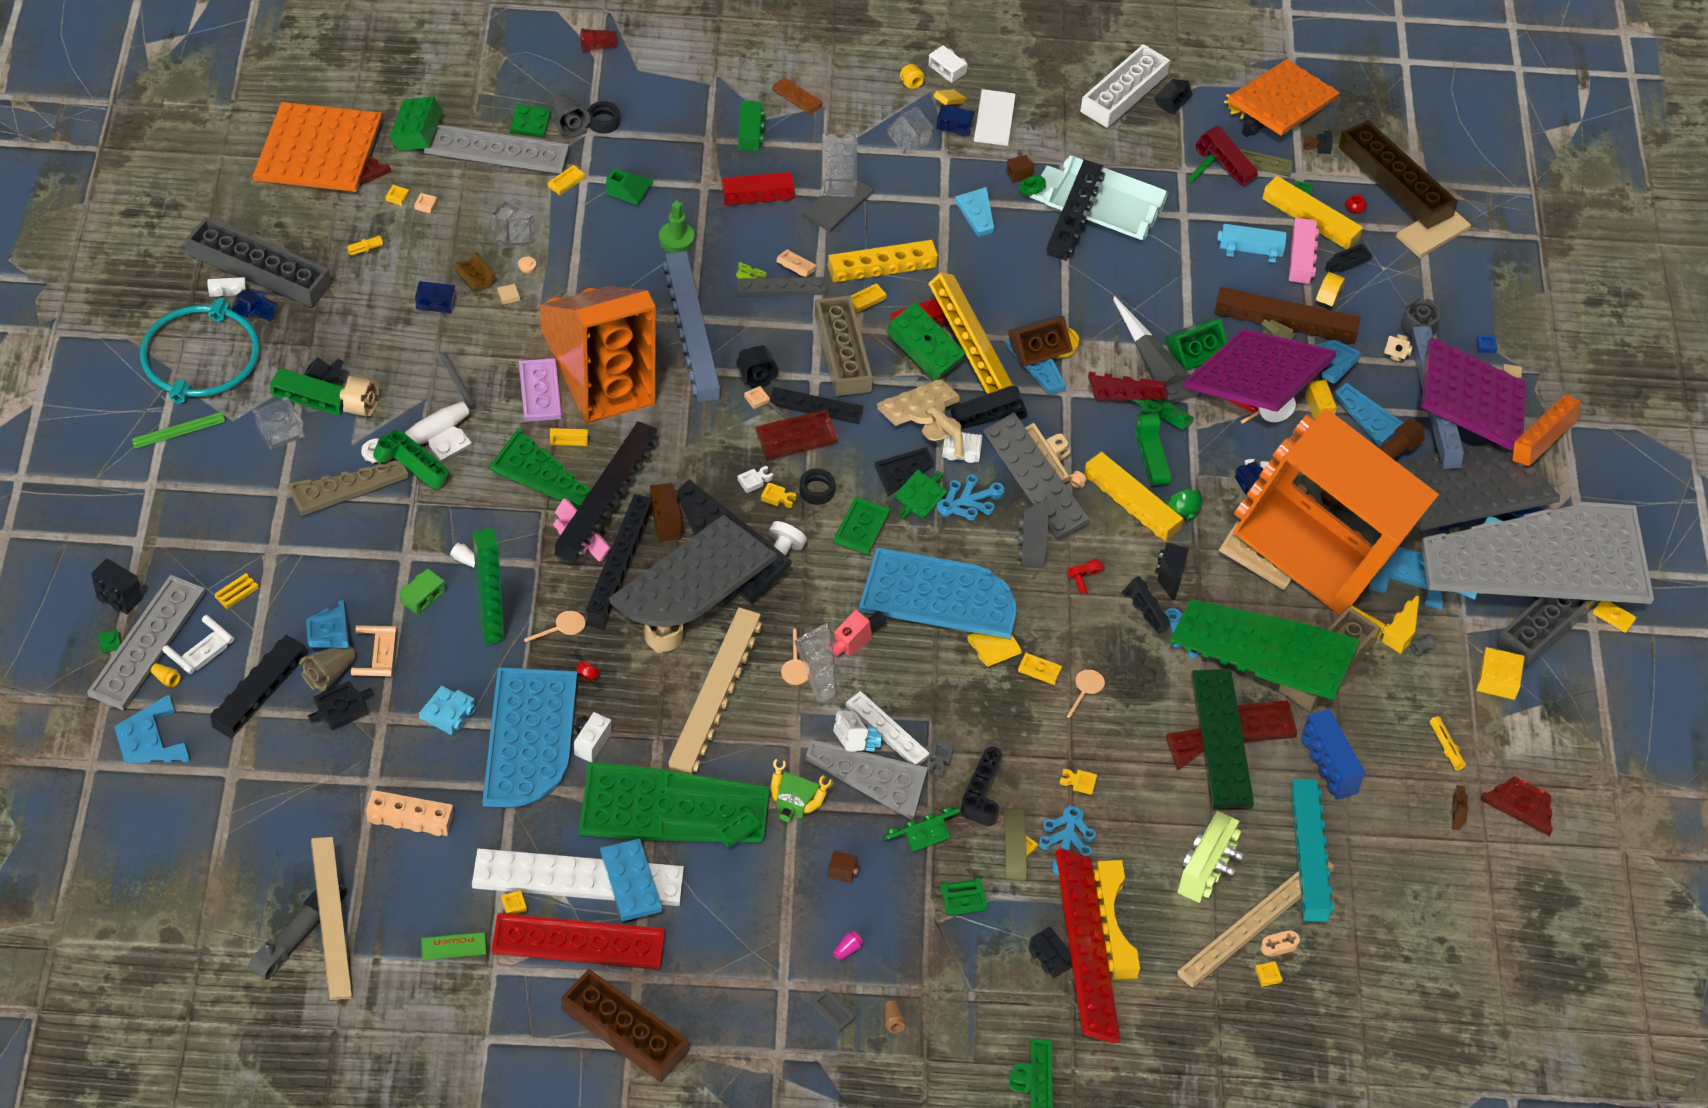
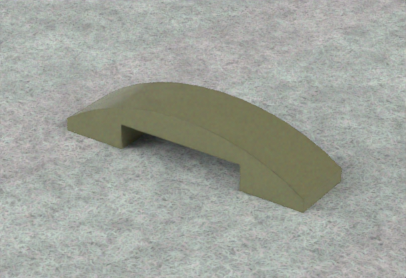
M1003 808L1005 880L1026 881L1023 809Z

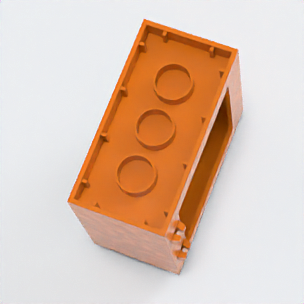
M1325 408L1316 420L1309 414H1306L1294 429V434L1289 439L1286 438L1275 451L1273 458L1259 475L1260 478L1246 494L1247 497L1234 512V515L1241 519L1233 533L1340 616L1348 607L1353 605L1439 494ZM1299 471L1380 532L1382 536L1373 546L1365 540L1362 533L1358 530H1352L1317 503L1314 496L1311 494L1307 495L1296 487L1294 479Z

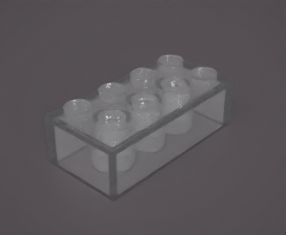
M822 134L821 195L856 197L857 135Z

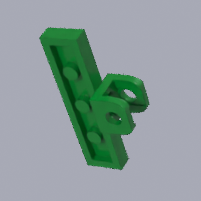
M1163 399L1132 400L1142 406L1143 411L1139 415L1158 413L1159 418L1161 417L1183 431L1193 423L1194 417Z
M1031 1038L1029 1041V1064L1016 1063L1013 1066V1071L1009 1074V1089L1015 1092H1029V1108H1053L1052 1040Z

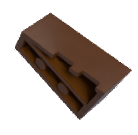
M673 483L650 485V498H652V512L658 542L680 540L681 532L684 531L683 520H681V508L677 503V490H674Z

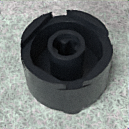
M755 346L739 352L736 366L746 385H749L751 388L759 386L763 388L770 384V380L773 377L774 379L777 377L778 366L766 346Z

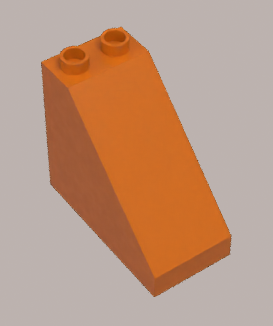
M606 286L599 289L588 288L580 294L566 298L554 297L546 303L540 304L542 333L554 358H556V363L585 424L655 405L656 306L648 290Z

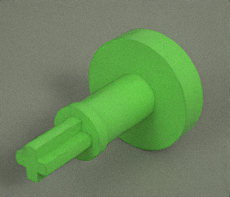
M675 200L672 203V212L669 214L670 223L665 224L659 231V244L662 249L669 253L689 251L694 245L695 234L693 229L684 223L685 214L682 212V202Z

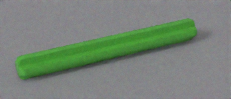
M222 412L214 413L132 438V443L137 449L224 423L225 418Z

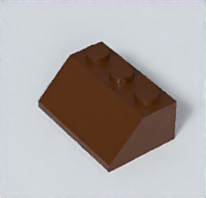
M1053 316L1007 330L1011 348L1022 366L1073 351L1065 316Z

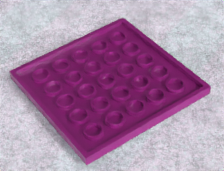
M1243 328L1192 373L1183 384L1186 389L1278 412L1336 357V350Z
M1431 337L1427 342L1421 408L1514 451L1515 441L1524 433L1527 382L1508 374L1504 370L1493 367L1490 363L1483 362L1473 355H1468L1458 348L1444 343L1442 340Z

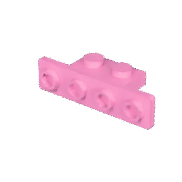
M563 499L555 511L560 519H556L553 525L560 535L577 511L568 499ZM596 532L592 544L587 545L586 550H589L598 561H602L610 550V546Z

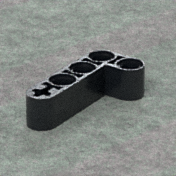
M1017 386L1000 389L958 404L951 409L952 418L961 425V429L1007 413H1015L1019 420L1027 416V410Z
M988 747L984 751L961 803V815L964 818L985 826H993L997 822L999 812L998 804L986 798L1000 768L1002 753L997 747Z

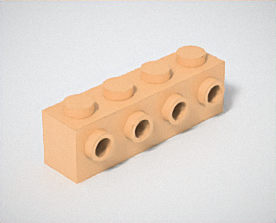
M375 790L372 791L366 809L367 821L373 824L411 829L414 832L422 831L435 836H448L454 817L453 805Z

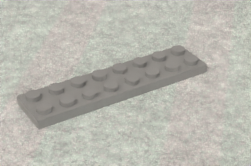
M437 125L430 147L424 148V152L432 155L560 174L564 169L569 152V144Z
M170 575L87 691L88 696L124 710L151 672V667L158 662L164 653L162 651L163 647L169 646L206 593L205 588Z

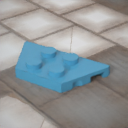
M344 600L339 601V606L329 611L326 608L306 619L309 647H349Z

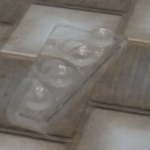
M827 622L794 641L816 700L821 707L838 698L831 625Z

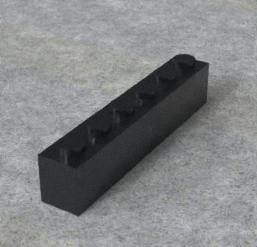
M287 634L281 640H278L274 648L263 656L262 661L251 669L249 675L238 683L236 689L231 694L226 696L220 707L213 710L210 716L212 728L232 739L299 666L301 658L307 655L305 645Z

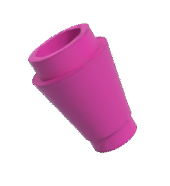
M855 931L847 932L832 953L839 961H842L859 950L863 940Z

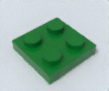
M517 104L510 127V134L545 138L551 109Z

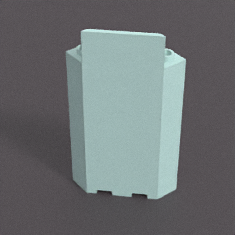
M1069 156L1064 162V171L1047 165L1041 175L1046 180V188L1043 189V192H1039L1037 195L1034 194L1030 198L1062 210L1083 160ZM1103 167L1105 178L1103 183H1099V193L1092 200L1093 207L1091 212L1086 214L1087 220L1140 240H1145L1148 236L1149 228L1152 229L1157 220L1158 212L1161 213L1169 191Z

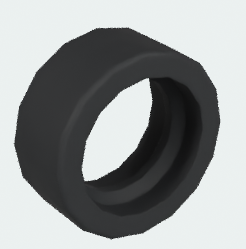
M608 101L595 102L587 110L591 119L588 126L593 131L606 134L618 128L620 124V111L615 104ZM598 114H608L613 118L607 121H599L594 117Z
M819 468L806 471L800 479V496L806 502L814 505L829 502L835 493L836 483L833 475ZM812 481H820L827 484L828 489L823 492H813L806 485Z

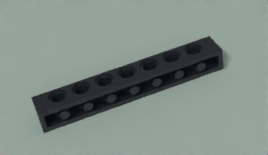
M638 494L633 495L585 610L586 626L601 630L605 629L614 607L610 604L609 597L618 592L623 585L651 517L652 498Z

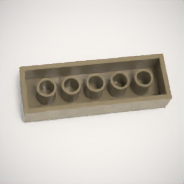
M851 295L815 299L814 315L835 396L871 392L873 377Z
M1348 607L1327 629L1360 639V645L1348 671L1377 641L1381 627L1351 607ZM1284 685L1279 687V692L1310 713L1324 699L1322 696Z

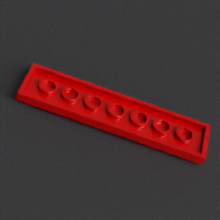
M498 913L491 950L492 954L660 970L665 929Z

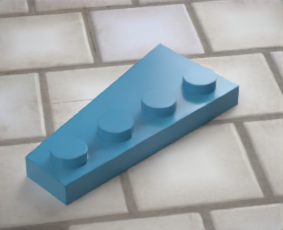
M1345 383L1335 392L1334 398L1379 447L1395 435L1394 430L1403 424L1398 418L1348 383Z

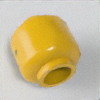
M908 64L900 71V80L909 89H916L924 82V73L915 64Z

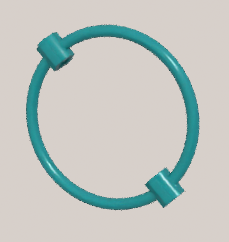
M223 298L214 300L212 305L188 306L166 314L149 328L141 342L140 362L144 372L153 383L170 392L169 398L177 404L185 402L187 396H210L231 389L243 381L257 363L260 343L254 327L246 318L230 310V303ZM208 312L209 317L215 322H220L228 316L239 322L249 333L252 340V354L248 364L236 377L215 387L191 389V384L183 379L175 381L174 385L168 384L153 372L148 362L147 350L153 335L167 322L186 314Z

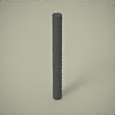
M442 353L440 358L470 410L474 409L476 405L447 353Z

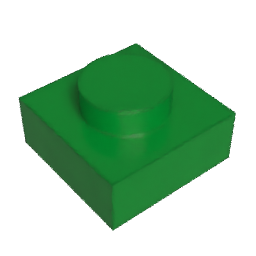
M118 629L98 633L101 653L116 651L121 645Z

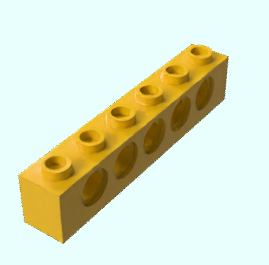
M927 240L832 254L828 257V269L833 283L935 268L938 255L933 241Z

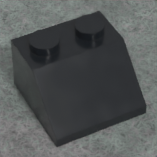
M1166 543L1165 550L1161 549L1158 557L1156 572H1159L1157 580L1171 600H1175L1189 548Z

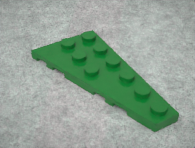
M519 427L490 465L491 471L561 502L563 499H568L577 509L591 491L584 483H580L574 477V474L566 471L563 465L544 448L537 446L535 441L531 437L528 438Z

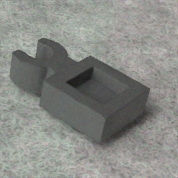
M934 741L930 755L932 763L930 764L929 772L931 774L934 768H939L940 776L944 775L945 765L949 766L954 745Z

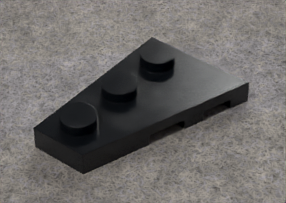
M925 447L877 461L874 466L889 497L898 491L917 470L924 473L933 467L934 461L928 448Z
M1140 576L1134 578L1122 593L1125 597L1128 595L1134 601L1132 605L1136 609L1140 608L1143 611L1145 620L1160 634L1171 625L1169 618L1162 612L1157 599L1148 590L1147 583Z

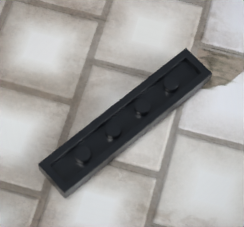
M776 387L773 388L769 400L779 408L854 424L860 423L863 413V406Z

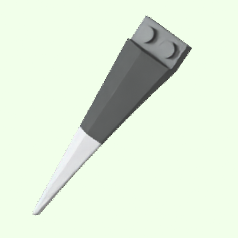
M1114 296L1113 301L1143 357L1152 380L1164 381L1166 384L1168 398L1163 400L1174 404L1199 395L1198 391L1184 388L1183 382L1190 374Z

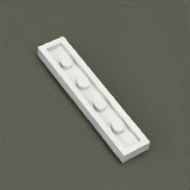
M861 691L846 702V707L850 711H854L867 726L877 727V732L882 733L881 739L908 763L920 765L929 758L930 753Z

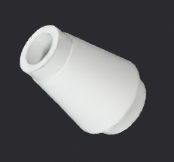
M458 542L450 553L453 560L475 568L474 553L464 543Z

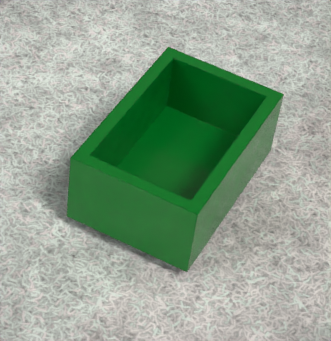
M435 96L403 100L390 133V138L398 151L430 147L443 112Z

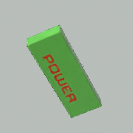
M485 932L421 938L423 960L486 954Z

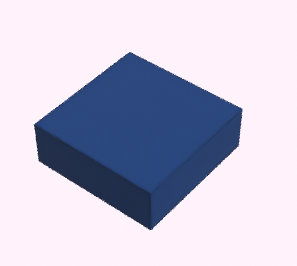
M1477 335L1478 353L1497 352L1495 336Z

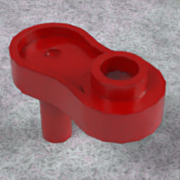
M1092 559L1087 564L1077 565L1068 569L1067 574L1069 579L1076 580L1080 595L1087 593L1083 577L1098 574L1104 571L1105 567L1103 561Z

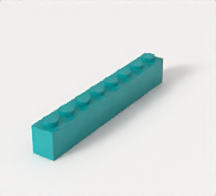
M1293 779L1291 786L1303 921H1329V915L1334 911V903L1329 898L1332 896V885L1328 884L1330 868H1326V864H1328V851H1324L1327 838L1322 832L1325 830V820L1321 819L1323 815V804L1319 803V800H1321V788H1318L1316 779Z

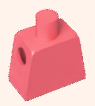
M855 610L835 630L836 642L829 648L835 656H839L843 651L848 656L853 655L872 640L870 621Z

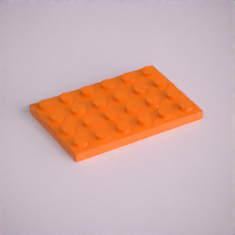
M1286 59L1229 95L1227 101L1282 136L1338 99L1340 92Z

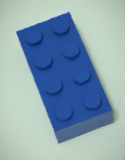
M1330 709L1308 715L1303 734L1301 735L1302 743L1309 749L1310 757L1313 762H1316L1321 777L1326 780L1329 792L1334 795L1336 800L1358 794L1365 771Z

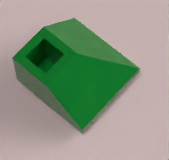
M613 168L606 179V195L639 205L652 185L653 180L623 169Z

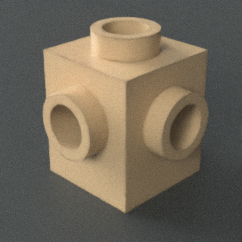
M1397 334V337L1389 335L1384 353L1391 355L1390 358L1393 360L1401 361L1402 358H1406V355L1410 356L1413 346L1410 345L1407 336ZM1396 345H1401L1403 349L1398 351Z

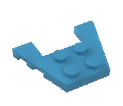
M1336 340L1315 345L1336 350V357L1326 366L1329 369L1322 372V378L1331 383H1336L1361 358L1360 351Z
M1398 547L1370 582L1368 589L1385 594L1389 579L1428 590L1423 553ZM1428 590L1424 605L1441 610L1443 605L1441 591Z
M170 695L161 698L114 726L125 763H151V760H163L164 762L181 760L182 762H189L185 743L163 748L154 719L174 714Z

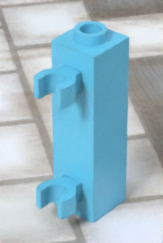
M1223 224L1222 231L1219 230L1217 241H1220V248L1227 249L1226 256L1233 257L1236 250L1269 255L1268 262L1276 263L1277 256L1283 257L1286 245V232Z

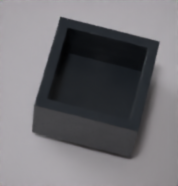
M106 558L91 573L97 599L103 603H108L114 610L121 611L127 615L142 600L138 576L110 559Z

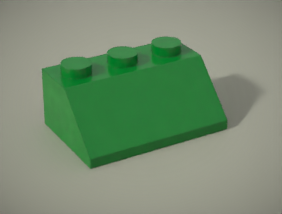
M1209 318L1165 336L1170 354L1186 371L1204 364L1228 342L1221 318Z

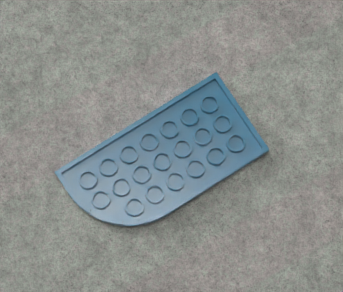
M876 548L860 601L859 612L874 614V612L880 611L885 617L1011 639L1016 621V602L1006 582L993 575L992 571L969 563Z
M498 667L482 801L483 806L519 807L542 799L559 785L567 771L570 759L577 671Z

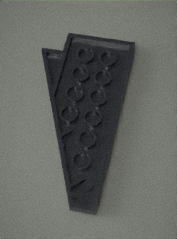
M690 479L677 490L678 498L694 535L698 534L722 515H725L777 554V559L722 599L725 605L739 593L749 602L753 603L792 564L791 559Z

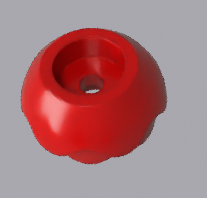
M1351 195L1345 201L1346 209L1353 214L1363 213L1367 208L1366 200L1361 195Z
M581 660L576 665L577 674L588 681L595 680L600 675L598 668L592 667L589 662Z

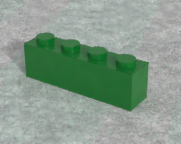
M282 368L277 370L270 382L271 396L337 416H341L343 412V400L340 399V392L345 387L328 383L324 380L315 379L308 375H302Z

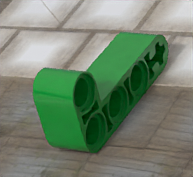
M1158 413L1138 415L1135 429L1137 444L1150 486L1168 485L1171 482L1169 467L1159 438L1160 418Z
M393 430L382 436L378 440L373 452V457L379 462H388L392 458L397 459L433 489H441L449 473L448 469L400 430Z

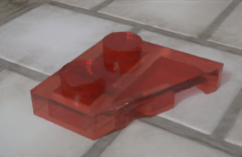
M368 157L363 175L360 178V184L363 185L391 172L390 165L386 164L384 166L378 163L377 159Z
M1200 728L1166 735L1177 770H1180L1204 752Z

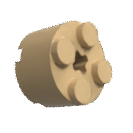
M349 376L345 389L342 388L340 392V399L343 400V411L356 415L372 416L378 405V401H375L376 395H379L378 382L372 379Z
M684 623L664 627L644 624L645 641L656 653L671 651L682 645Z

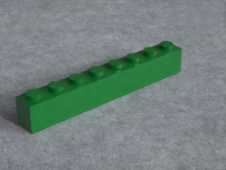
M491 527L472 532L479 627L485 645L504 641L499 548L493 528Z

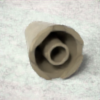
M351 646L348 648H329L304 656L299 662V667L302 665L304 670L301 672L302 677L313 690L319 689V692L327 690L354 662L355 650Z

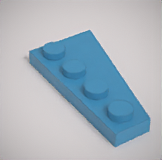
M1010 340L1005 341L1004 346L1019 361L1011 348ZM1052 358L1023 366L1048 395L1065 391L1066 384Z

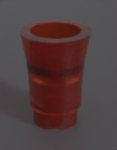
M581 28L580 43L582 52L617 47L616 31Z

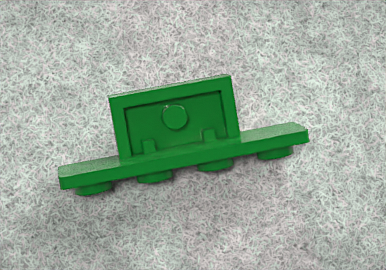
M953 806L941 810L942 814L937 816L931 813L923 816L924 820L917 823L916 820L905 823V828L900 830L898 827L886 830L887 834L882 836V839L887 840L905 833L911 852L917 851L950 838L943 818L959 813L961 810L960 808L953 809Z

